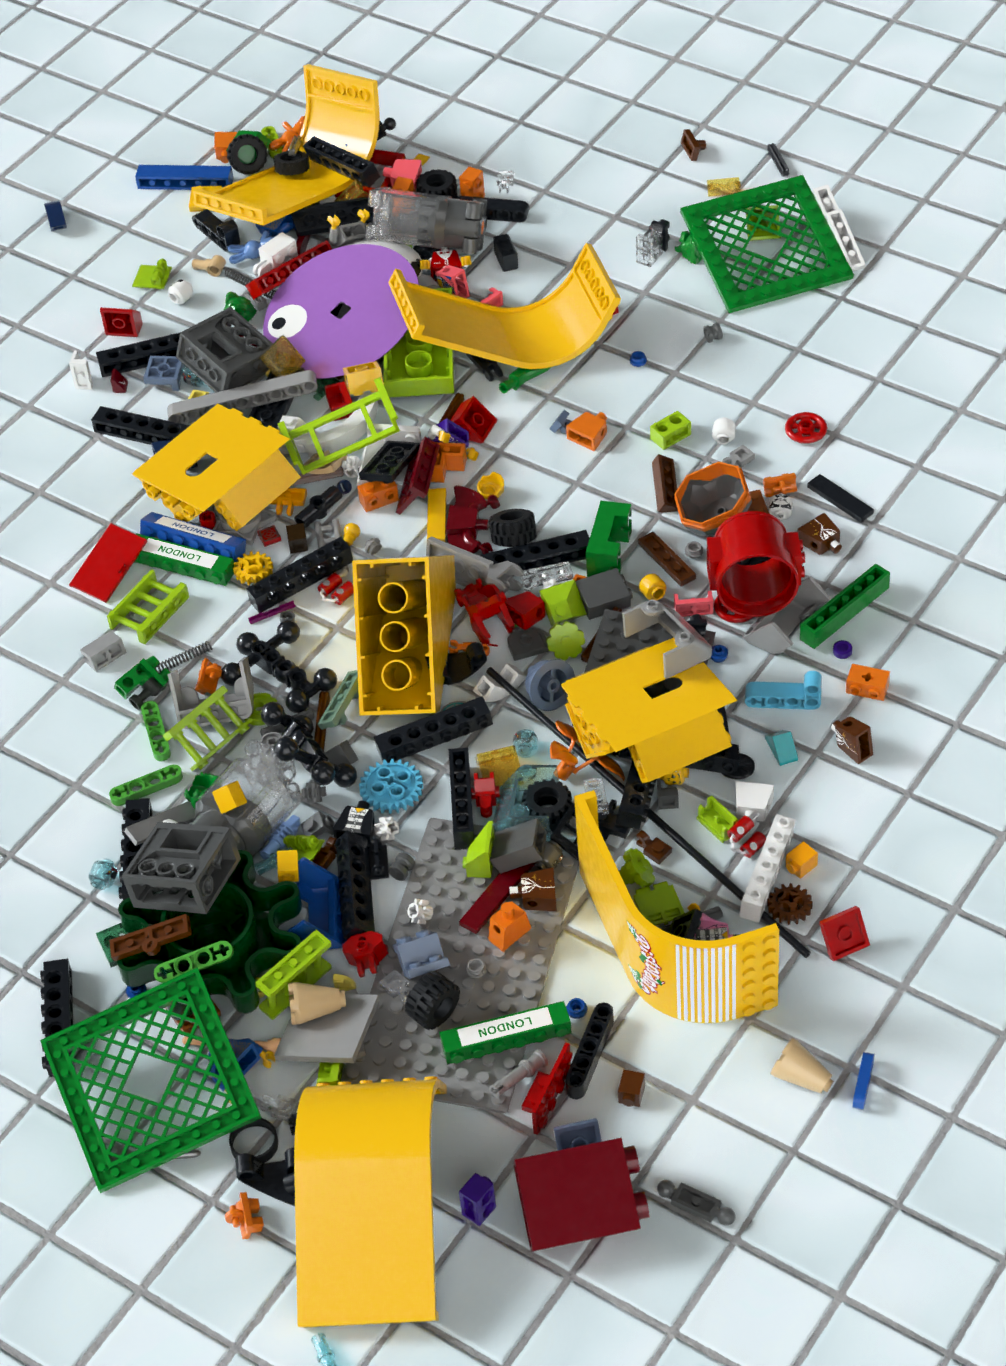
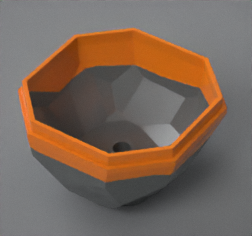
M719 461L686 475L674 494L682 524L696 535H715L717 529L725 520L738 513L748 511L752 504L742 468Z

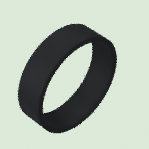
M260 1118L230 1132L229 1145L234 1158L240 1155L233 1148L234 1140L241 1131L249 1127H264L274 1135L272 1146L265 1153L255 1156L262 1163L267 1162L275 1155L278 1149L276 1129L266 1119Z

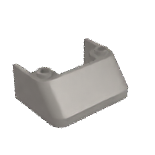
M810 576L801 581L798 592L790 604L774 614L758 617L745 632L743 638L749 644L769 653L781 654L793 645L788 636L798 623L806 617L809 618L816 612L815 609L819 605L829 601L831 598Z
M657 600L646 601L622 612L625 637L660 623L675 638V644L678 647L663 653L664 677L666 679L708 660L712 656L711 645L677 611Z
M244 657L239 661L242 677L238 678L234 683L235 694L224 695V700L241 720L251 716L254 709V685L248 657ZM176 669L168 674L177 721L179 722L205 699L199 700L197 691L192 687L181 688L178 670ZM213 703L210 706L212 714L220 723L232 721L219 705ZM201 714L196 718L197 724L200 727L212 725Z

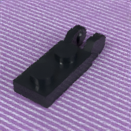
M466 353L476 367L485 374L489 382L494 380L491 370H494L499 378L503 377V371L496 361Z

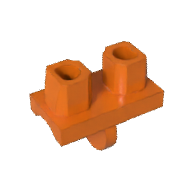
M786 473L781 476L764 478V496L767 498L782 493L786 495V493L796 492V474Z
M205 658L202 661L195 690L203 695L207 692L213 694L216 691L218 679L222 675V666L211 663L209 659Z
M241 1192L239 1194L240 1201L236 1205L230 1206V1211L225 1214V1220L227 1223L233 1224L235 1228L240 1226L242 1239H249L251 1233L262 1231L264 1223L262 1217L251 1216V1214L259 1212V1199L248 1198L247 1192Z

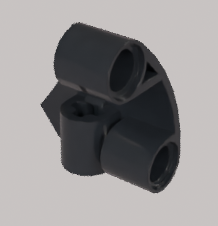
M471 643L466 648V652L448 653L446 666L443 671V677H445L444 685L459 683L467 679L485 664L487 656L481 643ZM425 656L427 666L430 669L429 656Z
M294 1148L285 1151V1160L272 1163H262L249 1153L238 1155L235 1158L237 1179L255 1190L295 1207Z

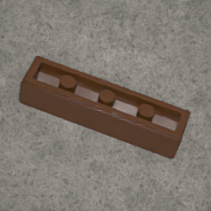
M658 454L652 462L657 511H678L674 494L677 491L674 459Z

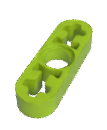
M266 126L262 128L261 133L271 141L279 138L274 127ZM268 146L267 150L270 157L274 159L275 155L282 152L283 146L279 147L277 151L270 150Z

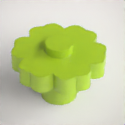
M565 621L562 625L556 623L549 629L551 636L546 638L547 648L554 653L556 658H561L562 660H567L569 656L576 658L582 652L581 645L585 643L584 633L578 629L575 623Z
M631 848L624 852L623 859L626 863L621 867L619 873L625 885L636 883L642 888L652 885L655 881L654 870L650 862L645 859L643 853L637 848Z

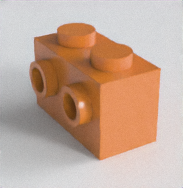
M468 167L459 177L461 196L484 198L483 171Z
M374 481L357 486L359 502L366 512L399 501L395 481L391 483Z

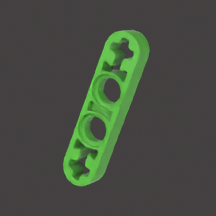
M155 701L144 702L141 706V711L153 756L157 761H165L171 756L168 741L164 737L160 740L153 739L157 735L162 736L165 734L158 704ZM149 709H152V715H149ZM151 722H159L156 726L149 725ZM161 746H162V748H163V752H162V753L159 752V748H158V747H161Z
M169 765L116 786L109 792L111 803L115 806H121L126 804V800L139 799L175 785L183 778L181 768L178 765ZM154 779L160 780L157 784L150 783ZM136 786L142 787L139 791H132Z
M227 941L216 942L159 964L154 969V977L157 981L165 983L197 967L199 971L229 960L234 954V948ZM222 945L226 948L229 947V950L226 951V956L217 954L215 955L217 960H214V955L210 949L218 952L221 950ZM203 952L208 953L210 957L206 964H201L198 961L199 955ZM182 960H187L190 964L186 972H181L178 968ZM171 964H174L177 975L174 976V972H170L167 974L166 979L162 976L159 977V974L162 973V968L171 970L173 969Z

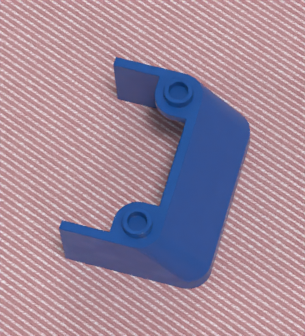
M303 857L298 861L299 882L295 883L299 888L301 899L308 903V922L302 920L287 931L297 934L302 942L317 929L331 941V947L328 950L341 949L347 939L343 938L341 927L342 918L338 876Z

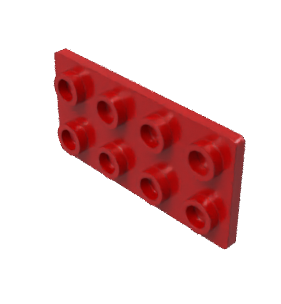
M565 1042L550 1075L538 1071L522 1104L523 1111L532 1113L533 1134L538 1135L541 1128L544 1129L546 1127L548 1113L554 1110L557 1101L556 1097L563 1092L564 1081L571 1066L573 1055L570 1052L569 1043Z

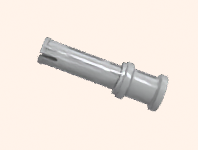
M535 1050L528 1059H522L517 1068L489 1087L490 1092L498 1089L492 1095L496 1098L500 1097V1095L525 1077H532L539 1068H545L548 1065V1060L544 1053L540 1050Z

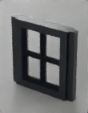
M572 803L549 839L556 842L563 850L579 861L578 846H576L577 837L572 843L561 834L564 828L567 827L577 835V830L568 823L572 816L576 818L575 804ZM599 823L600 833L604 841H606L611 831Z

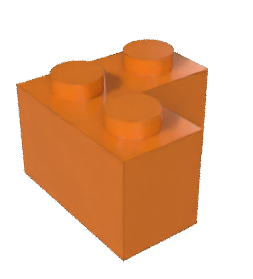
M436 442L440 447L431 482L444 483L447 470L465 471L467 461L465 443Z

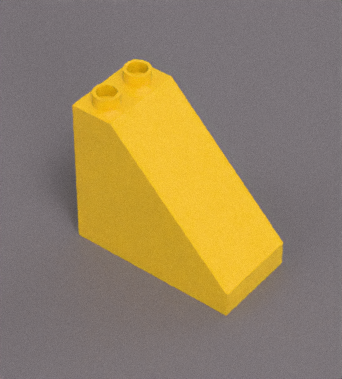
M454 555L352 561L360 716L440 712L445 678L443 677V671L447 662L455 604ZM425 656H429L430 669L427 666Z

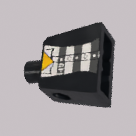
M359 801L357 807L346 806L333 827L334 838L338 839L348 830L366 837L368 847H370L374 835L375 818L373 810L369 809L370 805L368 802Z

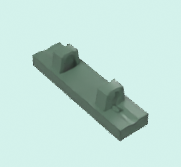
M357 670L346 674L318 722L321 730L343 725L348 720L344 712L351 700L359 698Z

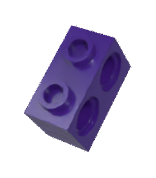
M475 1172L460 1189L459 1197L462 1215L480 1226L496 1208L493 1182L488 1177H482Z

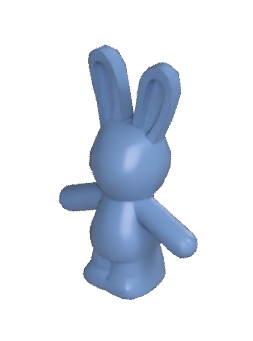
M266 230L263 232L260 242L251 240L245 245L228 246L229 252L239 253L229 258L230 263L237 264L247 258H258L260 256L258 248L274 237H269V232Z

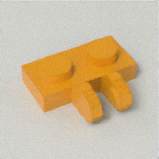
M288 488L270 504L277 505V515L282 514L283 505H288L287 515L292 516L294 506H304L307 489Z

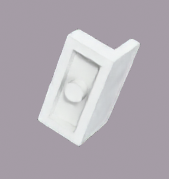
M74 350L69 365L75 389L92 390L93 382L88 361L80 359L78 351Z

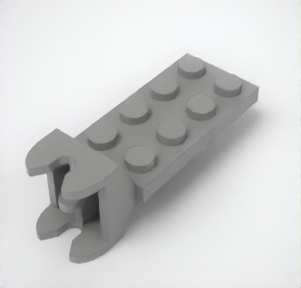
M434 537L427 539L426 556L454 555L455 580L457 584L465 587L471 583L474 585L476 584V579L480 578L483 587L488 584H494L504 593L508 590L519 591L523 588L522 584L513 578V575L518 577L524 574V571L518 565L509 561L493 565L491 560Z

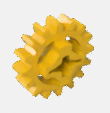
M251 551L249 555L244 553L243 558L238 557V562H234V575L242 584L247 582V585L255 584L273 574V562L271 557H266V553L260 555L259 551L256 554H253Z

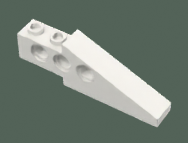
M829 185L814 188L812 193L851 270L856 271L865 268L866 264L842 209H839Z

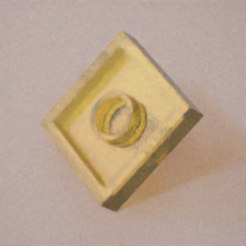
M284 335L280 336L260 357L276 377L294 374L306 361Z

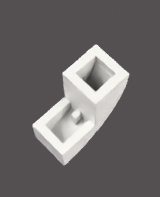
M507 663L500 672V675L515 689L526 679V675L516 666ZM484 675L473 690L479 697L483 696L485 702H495L510 695L493 678Z

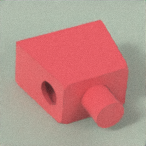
M397 159L394 162L393 168L384 167L383 176L390 177L392 187L397 177L413 179L416 192V182L422 173L421 160Z

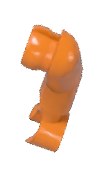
M450 640V645L455 646L456 649L448 646V650L450 653H458L459 650L466 652L468 645L474 642L459 644L456 640ZM482 644L485 654L488 656L490 648L487 644Z

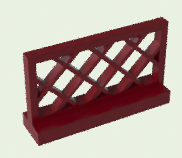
M427 437L421 440L418 453L408 464L396 508V513L399 515L418 496L424 499L428 494L440 445Z

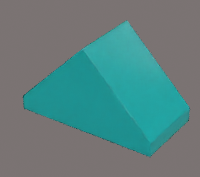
M781 730L765 735V740L780 766L798 761L791 731Z

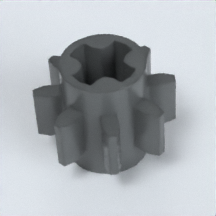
M315 782L306 783V788L301 789L302 798H307L308 803L322 802V797L327 796L326 786L321 787V785Z

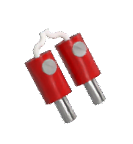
M343 569L338 574H331L318 586L323 602L330 601L341 605L354 593L353 581H347L331 594L332 599H325L342 584V578L348 574L346 569Z
M754 811L749 817L743 816L727 831L732 844L731 850L734 853L737 851L751 858L764 845L771 828L769 826L762 832L756 831L740 846V849H734V842H738L754 827L753 822L760 816L757 811Z

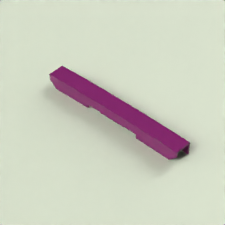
M293 600L248 619L250 624L292 609L296 605Z

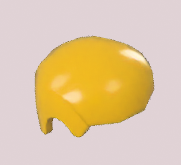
M492 472L488 476L483 475L477 483V492L487 500L490 495H495L499 498L504 492L503 477L496 472Z

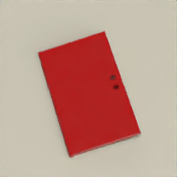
M110 523L69 586L107 603L148 542L147 539Z

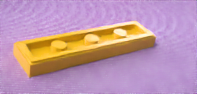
M446 488L428 490L427 539L434 537L446 542Z

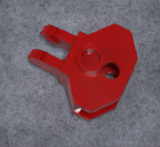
M490 772V777L479 778L478 773H474V787H471V797L476 799V807H480L481 816L484 818L491 817L493 813L492 806H496V798H500L499 786H495L494 772Z
M374 931L351 936L342 945L343 953L348 963L357 967L360 978L365 977V969L368 968L372 974H376L377 966L380 965L379 962L389 954L388 946L384 944L382 934Z

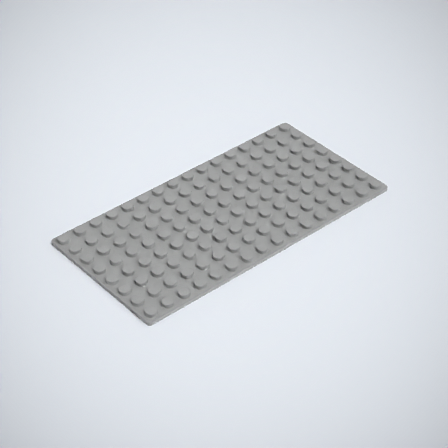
M430 818L415 859V866L411 871L386 944L389 954L381 960L370 995H378L380 1002L364 1038L366 1056L356 1058L355 1063H346L341 1082L348 1081L351 1084H359V1081L372 1080L373 1083L381 1082L382 1079L403 1081V1078H416V1080H424V1077L436 1076L437 1079H440L447 1085V1094H436L434 1101L506 1113L509 1109L515 1085L498 1098L492 1095L498 1089L490 1092L489 1087L518 1067L519 1062L524 1057L527 1045L447 1065L439 1032L538 1007L578 871L579 861L565 850L562 851L563 859L554 869L557 911L525 910L523 908V898L510 899V895L503 903L512 901L526 912L531 929L502 952L488 939L490 919L477 934L459 925L461 918L497 877L499 871L496 867H493L491 878L467 877L466 869H463V857H467L468 849L455 850L453 821ZM473 824L474 840L485 826ZM494 827V834L503 829ZM546 836L547 842L550 841V836ZM534 865L531 868V870L528 871V873L538 871L540 869ZM415 899L428 900V905L433 908V915L430 920H426L425 925L412 923V918L408 916V907L411 903H415ZM425 929L437 932L444 956L448 957L450 966L435 971L443 974L460 988V999L455 1010L441 1026L433 1030H426L405 1013V1003L410 991L428 973L411 979L404 977L398 955L392 947V944L397 943L396 939L404 936L416 937V932ZM473 958L481 959L487 966V972L481 978H471L466 973V965Z

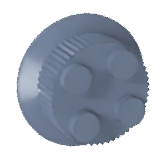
M560 659L541 660L530 666L525 680V687L534 706L543 711H553L563 706L568 701V694L564 691L561 684L575 677L574 671L567 662Z

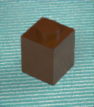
M623 1070L618 1088V1103L629 1107H640L645 1089V1073Z

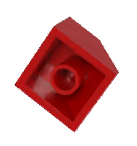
M100 308L106 335L138 337L143 325L140 311Z
M472 396L460 404L450 421L469 432V441L483 443L497 422V419Z

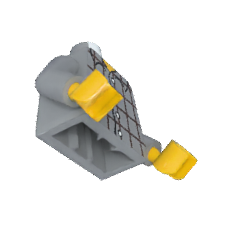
M360 209L357 215L361 218V221L338 226L340 219L336 215H334V218L328 217L327 220L332 225L328 235L332 249L368 237L365 221L369 219L370 213L367 210Z

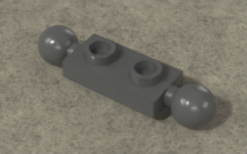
M662 1180L657 1186L658 1194L661 1197L669 1198L672 1196L671 1205L710 1223L715 1216L725 1226L731 1225L735 1221V1212L731 1208L724 1207L720 1209L721 1200L682 1182L677 1189L670 1180Z

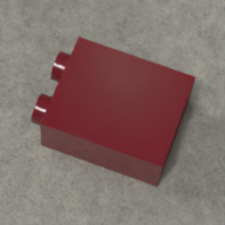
M622 1137L514 1159L513 1161L531 1252L641 1229L639 1220L650 1217L645 1192L643 1190L633 1193L629 1175L640 1172L635 1146L624 1147Z

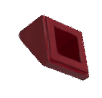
M113 369L110 380L113 392L126 393L128 380L118 370Z

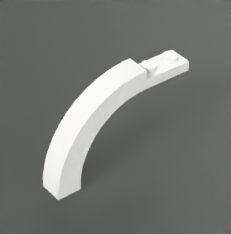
M364 392L363 395L359 396V400L373 393ZM378 401L365 406L372 423L378 411ZM358 409L340 425L330 430L316 433L322 450H329L330 453H333L351 445L367 432V423L361 409ZM301 435L293 439L299 453H308L309 457L317 453L311 435ZM285 444L279 448L282 454H289Z

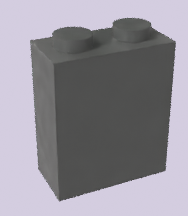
M617 568L575 581L589 620L603 616L605 609L612 610L613 607H617L622 610L631 607L632 591L626 587L623 574L620 575Z
M538 818L495 832L490 862L499 873L543 860L547 831Z

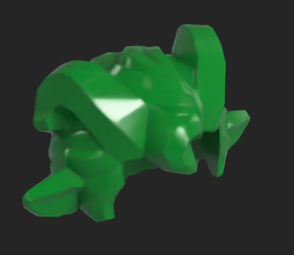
M683 231L679 239L681 245L676 246L675 251L682 253V256L688 259L691 264H698L703 259L690 232Z
M228 292L226 294V305L223 310L232 307L248 322L257 314V310L249 299L238 296L235 292Z
M203 772L195 775L190 790L186 789L184 793L185 798L191 802L194 809L195 803L206 795L213 786L221 787L220 776L211 775L210 773L204 774Z

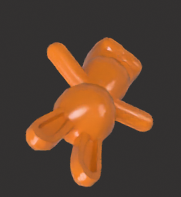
M302 116L293 128L288 122L284 121L282 125L287 131L282 134L281 138L271 141L269 149L276 150L285 145L282 152L288 151L293 137H298L302 131L305 116Z

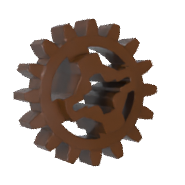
M792 883L789 884V887L781 884V889L775 887L774 893H769V899H767L768 913H772L773 919L779 918V923L785 920L787 925H790L791 921L798 924L799 919L805 921L806 915H811L812 896L811 894L807 895V889L800 890V885H797L795 888Z

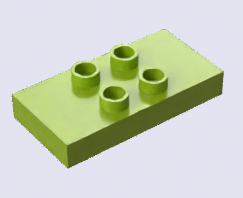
M452 287L435 289L452 294ZM407 330L400 341L384 355L383 383L388 396L405 397L453 394L454 350L412 339L409 330Z

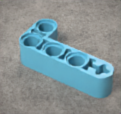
M808 671L804 675V683L749 682L745 687V704L753 708L818 709L821 705L822 675L817 671Z

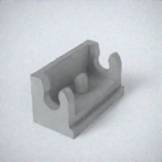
M111 630L80 649L81 654L87 658L85 662L96 672L127 653L122 639Z

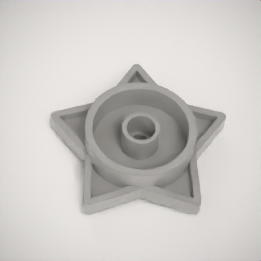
M213 504V510L218 519L213 530L246 539V543L249 545H253L258 533L257 531L277 520L275 513L263 509L246 525L235 531L227 524V520L223 515L217 512Z

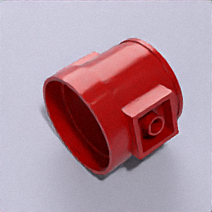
M746 511L731 516L719 526L715 537H707V572L710 591L717 590L721 603L731 612L741 616L762 617L782 610L794 599L799 585H801V578L805 577V569L802 566L805 563V552H801L803 551V540L799 539L798 532H786L783 523L769 513ZM752 557H771L768 561L756 565L736 564Z

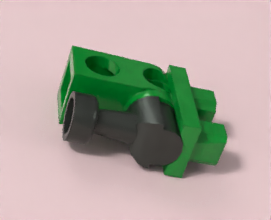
M151 656L147 660L143 658L115 682L114 689L125 700L129 698L132 706L139 710L145 699L150 696H157L166 688L169 682L168 674L170 671L165 668L158 673L155 668L160 665L159 660L155 656ZM141 686L143 688L139 695L134 694L131 696L138 687Z

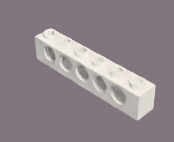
M776 814L743 896L739 917L760 922L769 893L772 891L793 837L796 819Z

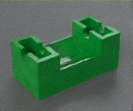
M600 501L586 549L587 577L615 568L621 573V558H618L621 555V544L616 541L629 543L632 533V520L629 519L632 515L631 504Z

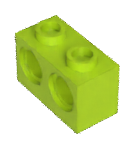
M679 411L668 415L650 426V439L663 450L691 435V421Z

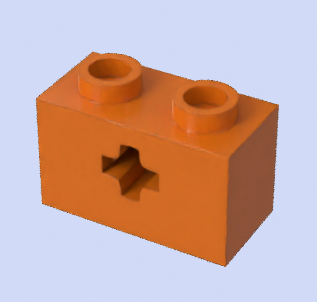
M852 664L846 680V693L884 701L889 687L890 671Z

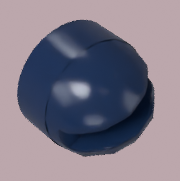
M341 480L336 486L342 494H347L352 489V485L348 480Z

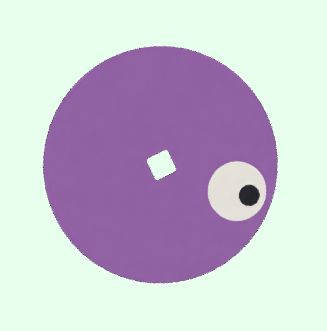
M374 244L342 246L324 252L304 263L281 284L266 311L263 335L277 347L276 350L295 358L292 365L277 357L274 358V361L282 367L304 368L305 371L311 370L315 372L316 379H326L343 376V368L374 362L380 359L400 341L408 330L388 282L394 270L399 269L402 271L407 282L419 285L418 277L411 264L396 251ZM340 302H343L351 307V309L339 319L331 314V311Z

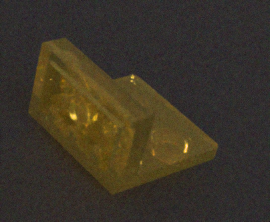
M515 745L476 754L475 760L476 764L480 767L482 778L490 777V772H494L495 786H499V789L524 783Z

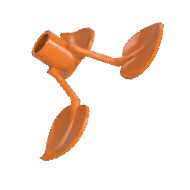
M559 720L556 721L557 729L566 737L571 738V744L568 749L557 741H553L550 745L551 759L562 760L554 770V774L558 778L566 781L572 773L576 774L590 763L598 761L603 767L621 777L623 781L625 780L620 765L607 755L593 757L576 768L575 765L578 764V760L571 753L575 742L580 743L576 731L571 725Z

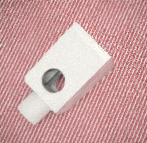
M736 781L737 818L749 817L754 811H757L760 816L753 822L754 826L756 821H765L774 799V785Z

